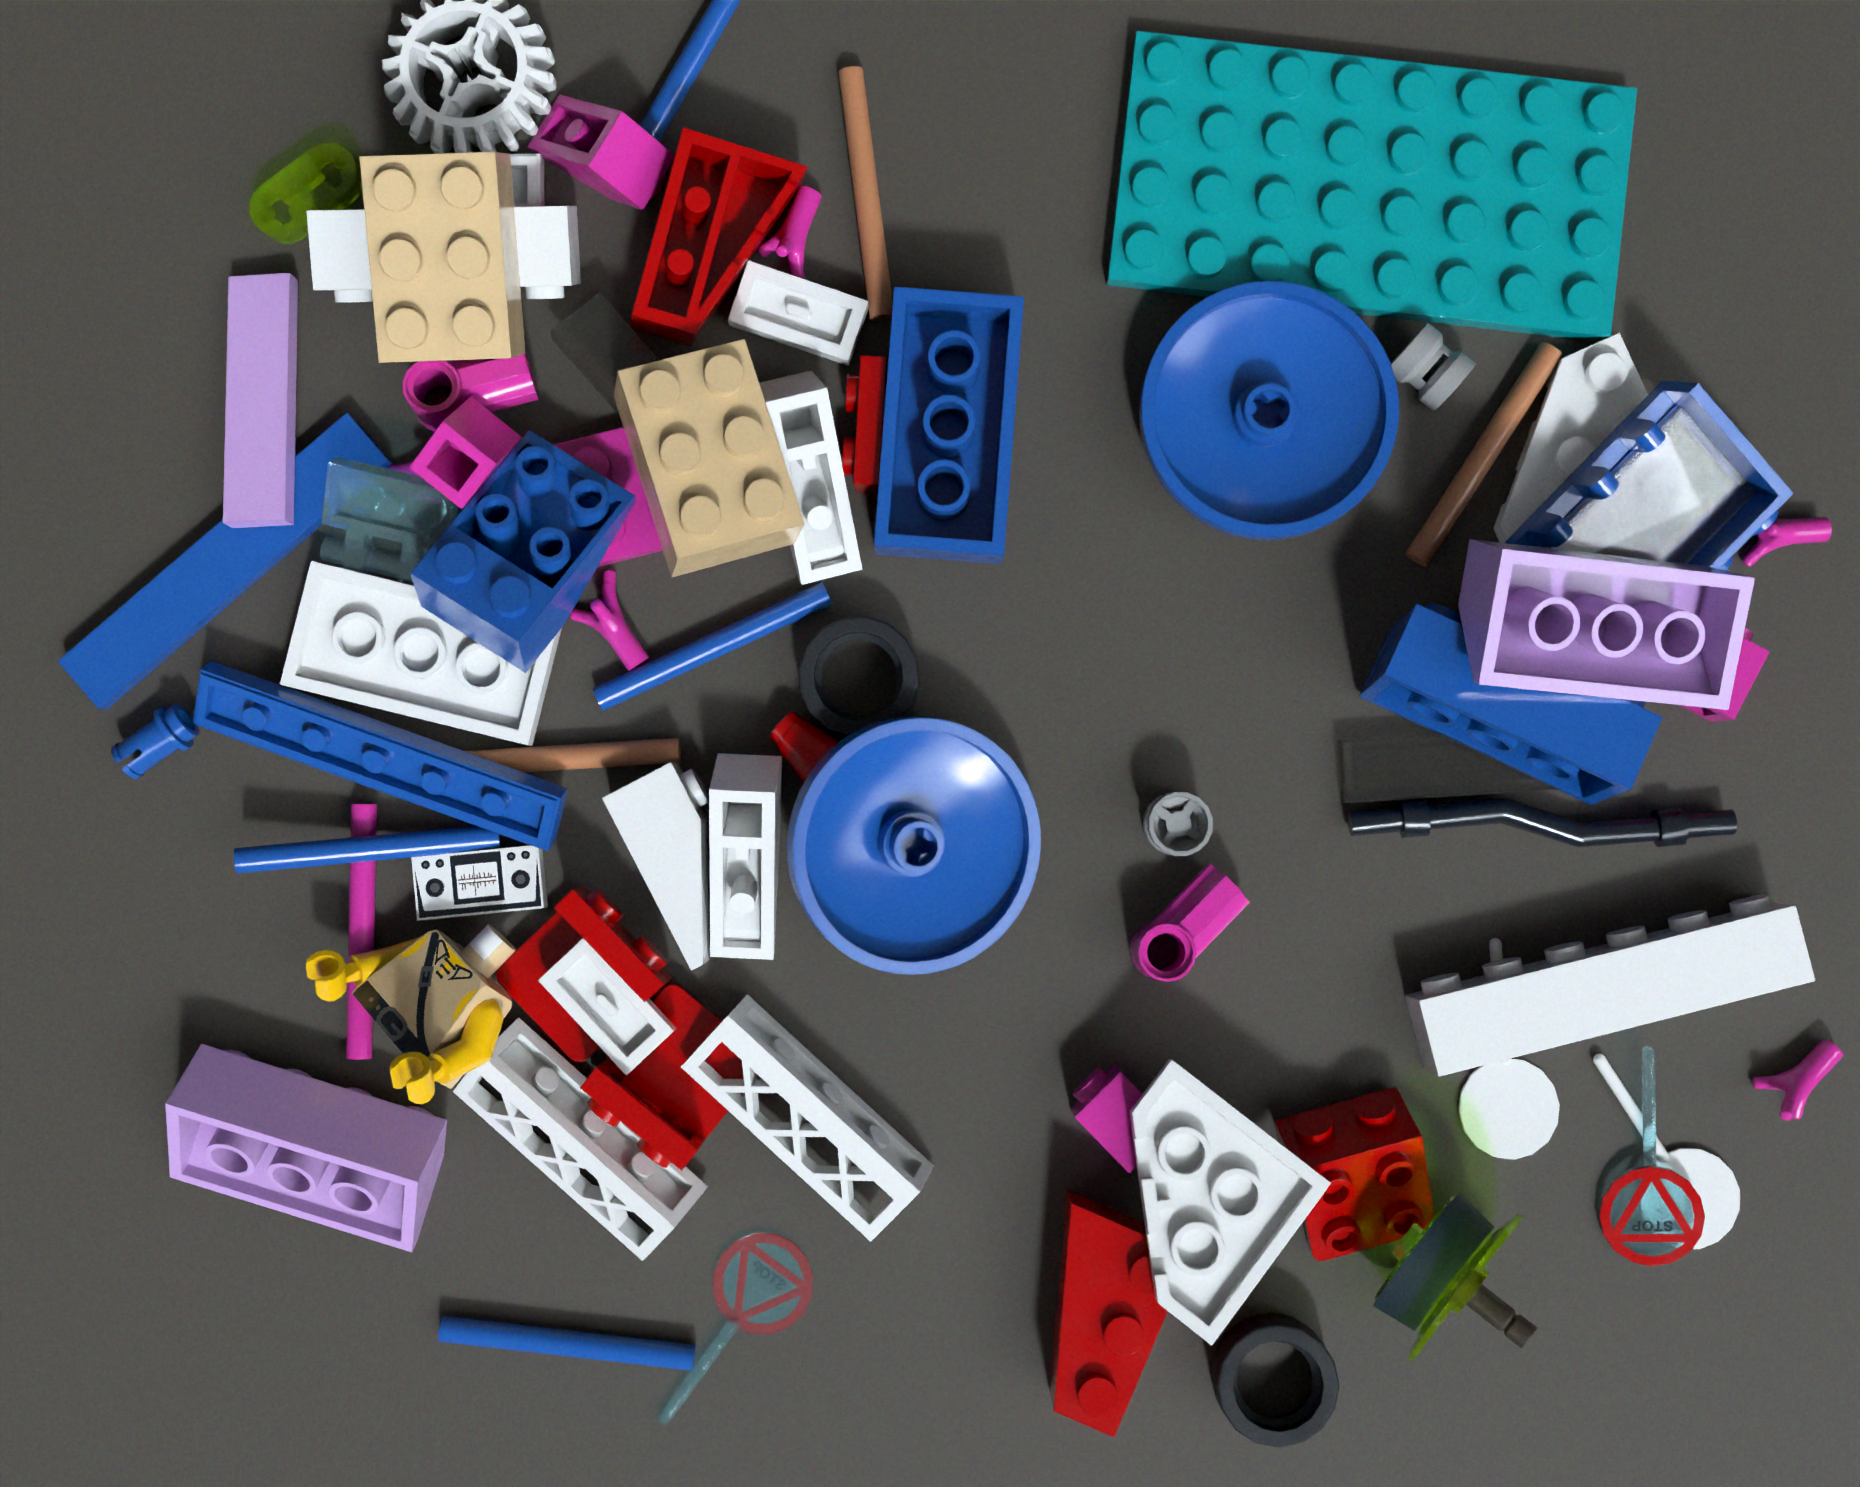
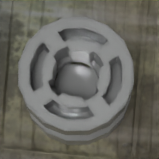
M1429 322L1419 330L1391 362L1396 381L1398 383H1410L1416 388L1419 401L1432 412L1454 392L1476 365V362L1463 351H1452L1443 343V334ZM1440 357L1444 359L1426 381L1421 379Z
M1188 792L1165 793L1156 797L1147 806L1143 816V831L1147 841L1156 850L1173 856H1188L1200 851L1208 843L1213 831V817L1209 807L1199 797Z

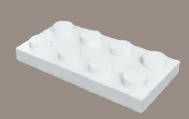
M311 561L280 685L533 746L561 629L530 669L524 673L422 608L414 586Z

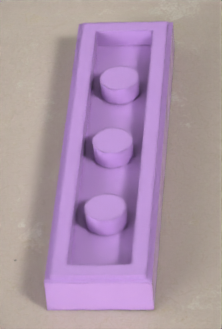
M290 273L228 277L223 523L231 528L294 525L298 280Z

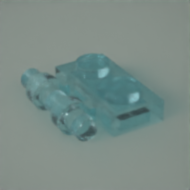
M335 457L328 463L321 524L345 529L346 536L345 540L326 536L321 545L320 559L343 565V569L367 574L369 571L398 578L400 583L414 586L410 575L411 571L426 555L428 549H431L456 519L459 507L420 476ZM372 536L402 543L401 553L374 547Z

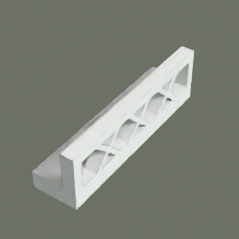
M748 994L681 1066L684 1071L870 1242L920 1193L934 1167L930 1161ZM723 1042L742 1060L744 1079H724L704 1060ZM756 1074H758L762 1079H757ZM758 1093H778L790 1104L791 1122H771L759 1110ZM804 1118L810 1123H804ZM787 1136H792L793 1142ZM805 1137H826L838 1148L839 1166L817 1165L807 1155ZM835 1180H840L841 1186ZM853 1181H874L892 1199L873 1216L854 1199Z
M518 1017L498 1037L492 1058L486 1064L466 1073L453 1092L643 1261L678 1225L708 1186L686 1166L681 1171L673 1163L664 1168L652 1161L637 1146V1142L641 1137L622 1122L617 1127H614L599 1118L586 1103L590 1096L580 1089L587 1078ZM482 1077L501 1093L503 1101H498L478 1083ZM532 1125L538 1126L550 1137L551 1144L545 1143L533 1131ZM579 1168L586 1169L598 1180L599 1186L592 1185L584 1178ZM627 1211L638 1215L653 1231L648 1235L628 1217Z

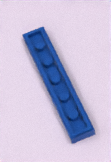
M349 413L344 414L295 457L294 525L231 528L224 524L222 519L58 660V663L98 709L108 710L394 463Z
M210 661L200 669L193 717L194 725L545 851H549L556 841L568 791L566 787L214 661Z

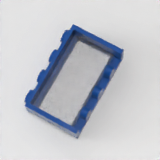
M1662 380L1504 543L1699 565L1727 570L1733 562V555L1751 536L1763 532L1776 520L1779 513L1778 509L1794 493L1699 383Z

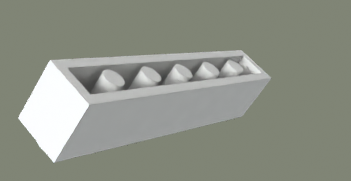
M1769 895L1750 896L1729 902L1731 912L1708 918L1706 910L1686 912L1667 918L1669 928L1646 934L1645 926L1623 928L1606 934L1608 944L1584 949L1583 942L1581 941L1564 943L1545 949V960L1522 965L1520 957H1512L1484 964L1482 966L1484 975L1460 981L1459 973H1448L1424 979L1421 981L1423 991L1405 995L1423 1068L1439 1077L1814 982L1815 977L1796 905L1771 903Z

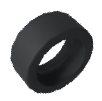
M868 616L843 617L821 628L805 646L798 667L800 694L810 714L830 731L845 736L884 719L906 716L912 709L919 689L918 662L908 640L889 623ZM865 640L879 645L890 655L896 667L897 684L893 696L883 708L871 714L852 715L840 711L828 700L822 686V670L826 659L835 648L849 641Z
M1274 1313L1247 1317L1226 1332L1214 1352L1211 1379L1215 1398L1234 1429L1256 1444L1281 1448L1303 1443L1323 1429L1336 1408L1340 1384L1335 1361L1315 1332L1294 1317ZM1275 1341L1290 1344L1302 1352L1310 1365L1312 1383L1310 1393L1300 1406L1288 1414L1270 1417L1260 1415L1247 1407L1239 1395L1236 1380L1239 1365L1246 1354L1260 1344Z

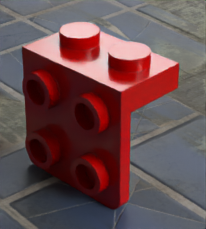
M586 886L572 889L554 907L557 912L498 968L496 973V979L505 991L564 1053L575 1062L586 1061L600 1047L538 980L580 940L584 939L643 1002L651 999L673 978L663 968L668 961L659 949L643 935L635 939L619 922L623 917V913L616 904L598 888L591 893Z
M670 984L659 993L653 1003L677 1029L627 1075L608 1056L605 1061L594 1069L580 1089L590 1096L586 1103L599 1118L614 1127H617L622 1122L641 1137L637 1142V1146L647 1157L664 1168L673 1163L682 1171L728 1112L723 1105L681 1068L723 1020L682 986ZM723 1042L704 1060L724 1079H744L742 1060Z
M1397 1087L1368 1093L1357 1098L1314 1110H1307L1300 1114L1274 1121L1279 1143L1331 1183L1304 1220L1308 1246L1316 1260L1326 1261L1427 1232L1435 1222L1423 1137Z

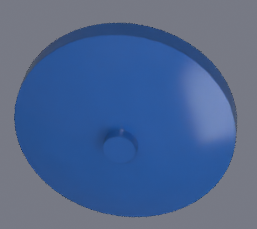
M1280 281L1251 282L1223 289L1208 296L1184 313L1168 330L1158 345L1144 377L1139 406L1140 431L1148 461L1156 477L1172 499L1187 513L1207 526L1232 536L1253 540H1282L1302 536L1329 525L1350 511L1373 488L1382 475L1395 444L1399 421V396L1394 372L1383 346L1367 324L1350 308L1337 299L1304 285Z
M900 716L884 719L869 724L838 742L821 758L806 778L793 806L787 835V862L793 890L802 910L816 930L838 950L865 966L884 972L907 975L929 974L958 966L976 957L996 942L1013 924L1030 895L1035 882L1041 851V829L1035 799L1026 779L1011 757L996 743L974 729L956 722L929 716Z

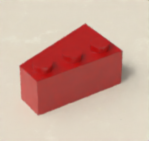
M683 127L633 308L630 329L691 347L746 267L748 260L750 261L800 187L808 166Z
M1066 1189L1064 1234L1060 1257V1281L1049 1391L1054 1412L1111 1437H1115L1168 1311L1155 1301L1145 1223Z

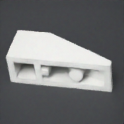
M812 371L760 382L763 397L805 523L795 544L790 545L800 583L803 585L862 570L827 387Z
M718 753L709 788L710 957L774 959L781 824L782 756Z
M670 762L602 799L692 971L709 961L707 817L701 806L709 803V797L693 768L683 773L679 763Z

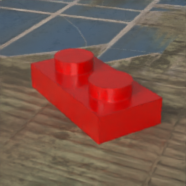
M861 355L860 374H848L846 412L857 413L856 437H844L842 467L844 475L854 476L853 484L856 493L878 494L888 372L886 357Z

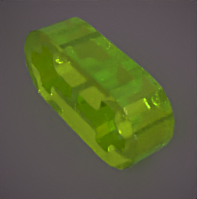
M333 142L320 143L310 148L261 184L252 194L249 203V215L254 225L272 241L280 244H294L308 236L306 211L343 210L362 193L360 163L345 147ZM329 163H332L338 169L342 168L340 176L344 181L335 188L327 181L324 182L326 176L322 169ZM280 199L288 206L291 205L288 210L293 219L285 225L276 219L272 220L276 214L271 206Z

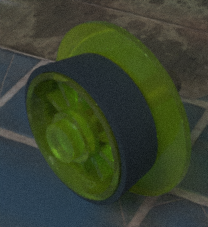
M1460 1192L1456 1197L1453 1195L1445 1203L1425 1229H1422L1415 1223L1398 1243L1392 1255L1400 1261L1374 1298L1376 1301L1373 1306L1413 1331L1420 1327L1407 1357L1411 1363L1420 1355L1453 1312L1458 1315L1466 1305L1498 1331H1504V1335L1521 1349L1536 1331L1537 1327L1521 1314L1516 1315L1515 1310L1482 1284L1490 1274L1486 1271V1268L1524 1218L1522 1214H1516L1492 1233L1495 1227Z

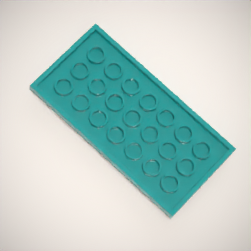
M1136 31L1106 285L1208 297L1223 289L1239 284L1259 281L1290 282L1321 291L1343 303L1355 314L1600 342L1611 337L1637 88Z

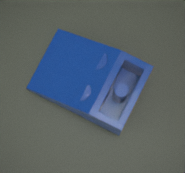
M529 430L411 571L410 575L421 607L526 673L564 626L636 502L635 495Z

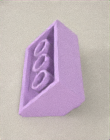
M1470 539L1458 607L1473 682L1480 685L1729 710L1755 578L1715 567Z
M200 1045L165 1103L170 1178L413 1252L443 1161L447 1119L434 1116L431 1112L420 1107H405L373 1097L370 1093L359 1088H343L314 1079L298 1069H282L259 1062L236 1050L224 1051L208 1045Z

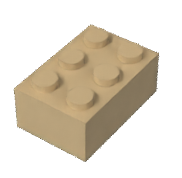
M473 152L359 156L379 363L503 359L525 354L510 154Z
M745 339L617 372L614 399L671 578L795 544L805 523Z

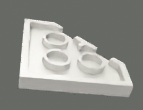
M1620 333L1562 358L1552 371L1546 386L1548 390L1537 420L1532 423L1515 470L1518 471L1506 503L1502 504L1493 528L1500 543H1504L1648 395ZM1665 430L1663 433L1666 437L1662 444L1649 453H1641L1617 478L1619 481L1617 490L1604 500H1596L1570 526L1573 529L1571 537L1562 545L1550 547L1551 549L1593 553L1699 505Z
M1169 1059L1129 1111L1155 1301L1210 1345H1213L1331 1183L1180 1065Z

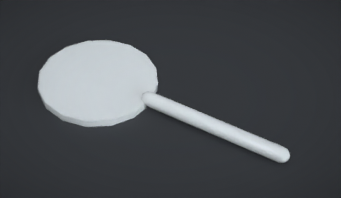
M1492 938L1489 942L1490 962L1503 959L1500 939ZM1510 1058L1480 1066L1469 1075L1460 1091L1458 1115L1464 1133L1475 1147L1493 1157L1515 1160L1534 1154L1548 1143L1558 1125L1560 1104L1554 1085L1541 1069L1525 1060Z
M1596 1054L1593 1058L1594 1064L1656 1157L1648 1167L1672 1170L1688 1180L1701 1197L1705 1221L1702 1236L1693 1249H1701L1718 1242L1732 1229L1740 1210V1189L1733 1171L1719 1157L1699 1148H1676L1667 1152L1603 1054ZM1659 1178L1692 1229L1695 1216L1690 1199L1682 1188L1669 1180ZM1651 1182L1638 1204L1643 1220L1652 1222L1653 1228L1651 1231L1654 1234H1684ZM1657 1221H1659V1229H1663V1231H1654V1229H1657ZM1665 1221H1671L1673 1223H1666V1225L1672 1226L1673 1229L1671 1231H1665L1664 1228H1667L1668 1230L1670 1229L1669 1227L1664 1226ZM1645 1223V1225L1650 1229V1223ZM1665 1242L1677 1248L1684 1244V1242Z

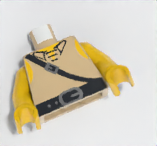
M488 924L465 948L439 930H432L423 936L393 946L352 955L349 963L346 964L344 958L335 951H317L307 959L306 971L307 977L315 980L316 995L325 1001H335L342 997L346 992L347 983L353 982L357 986L352 994L403 1053L396 1057L390 1065L393 1088L402 1089L406 1085L408 1099L416 1104H424L429 1102L434 1096L435 1081L452 1089L464 1074L486 1064L492 1058L503 1019L511 1010L512 999L495 982L491 975L516 949L499 931Z

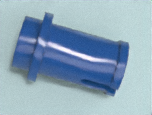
M174 704L170 708L165 706L158 707L153 712V720L111 747V754L116 763L141 750L140 756L121 768L125 774L133 779H139L146 771L176 750L187 751L192 748L194 744L193 738L199 735V728L193 724V717L185 708L179 704Z

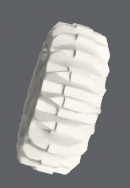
M421 0L420 5L425 14L418 20L413 15L402 13L401 22L408 33L406 36L388 35V44L398 56L382 60V69L388 77L393 78V80L383 86L387 98L391 102L398 103L393 109V115L401 125H411L409 134L415 142L424 144L431 140L430 147L435 154L449 153L453 147L455 153H473L475 147H479L481 152H496L495 144L502 141L511 152H517L519 144L514 136L517 131L522 129L531 136L537 134L538 127L530 115L532 113L539 115H548L550 113L551 105L542 94L556 90L557 81L552 73L546 71L554 65L555 58L550 48L542 46L546 36L541 26L536 23L528 25L530 16L523 6L518 4L509 9L507 0H487L486 2L485 0H444V4L435 7L431 0ZM464 35L463 38L455 44L444 45L448 41ZM500 39L516 50L517 74L515 81L506 79L502 70L496 68L499 55L495 49ZM472 68H479L482 75L479 74L474 80H471L467 75L468 82L462 83L456 75L461 76L467 70L472 75ZM426 69L434 71L438 79L443 82L440 96L444 102L439 112L430 108L425 100L424 77ZM490 104L498 105L491 111L474 117L476 112L483 106Z

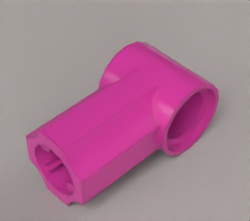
M526 352L513 358L454 360L450 362L418 361L406 371L402 381L403 394L420 423L432 431H436L440 424L470 397H473L490 412L539 400ZM437 386L452 388L450 396L445 402L434 406L423 404L425 395L431 389Z
M1208 863L1150 924H1146L1137 930L1131 939L1129 949L1132 963L1140 973L1155 980L1170 982L1181 979L1189 973L1195 963V959L1250 903L1249 900L1226 875ZM1166 933L1175 941L1177 955L1170 966L1158 970L1148 960V945L1154 937Z

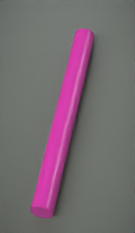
M351 804L350 837L377 835V804ZM376 861L350 863L348 963L352 955L374 950ZM353 982L347 983L346 1059H371L373 1018L352 994L357 986Z

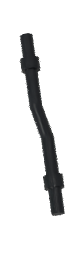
M1423 798L1400 800L1397 803V807L1348 811L1350 836L1399 832L1402 838L1429 836L1430 829L1502 823L1578 848L1653 841L1657 847L1685 845L1688 838L1732 835L1737 831V818L1732 809L1685 813L1682 808L1656 809L1648 817L1579 822L1506 798L1427 804L1426 799Z

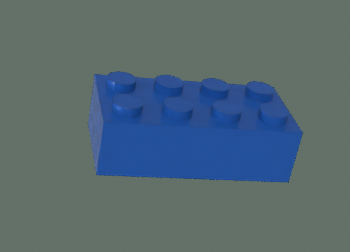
M894 287L874 538L876 555L1002 564L1005 552L1024 305L1023 296Z
M1428 603L1426 607L1415 604L1388 631L1359 695L1360 698L1589 805L1632 789L1663 718L1644 709L1645 701L1480 685L1473 682L1460 614L1450 608L1434 603Z

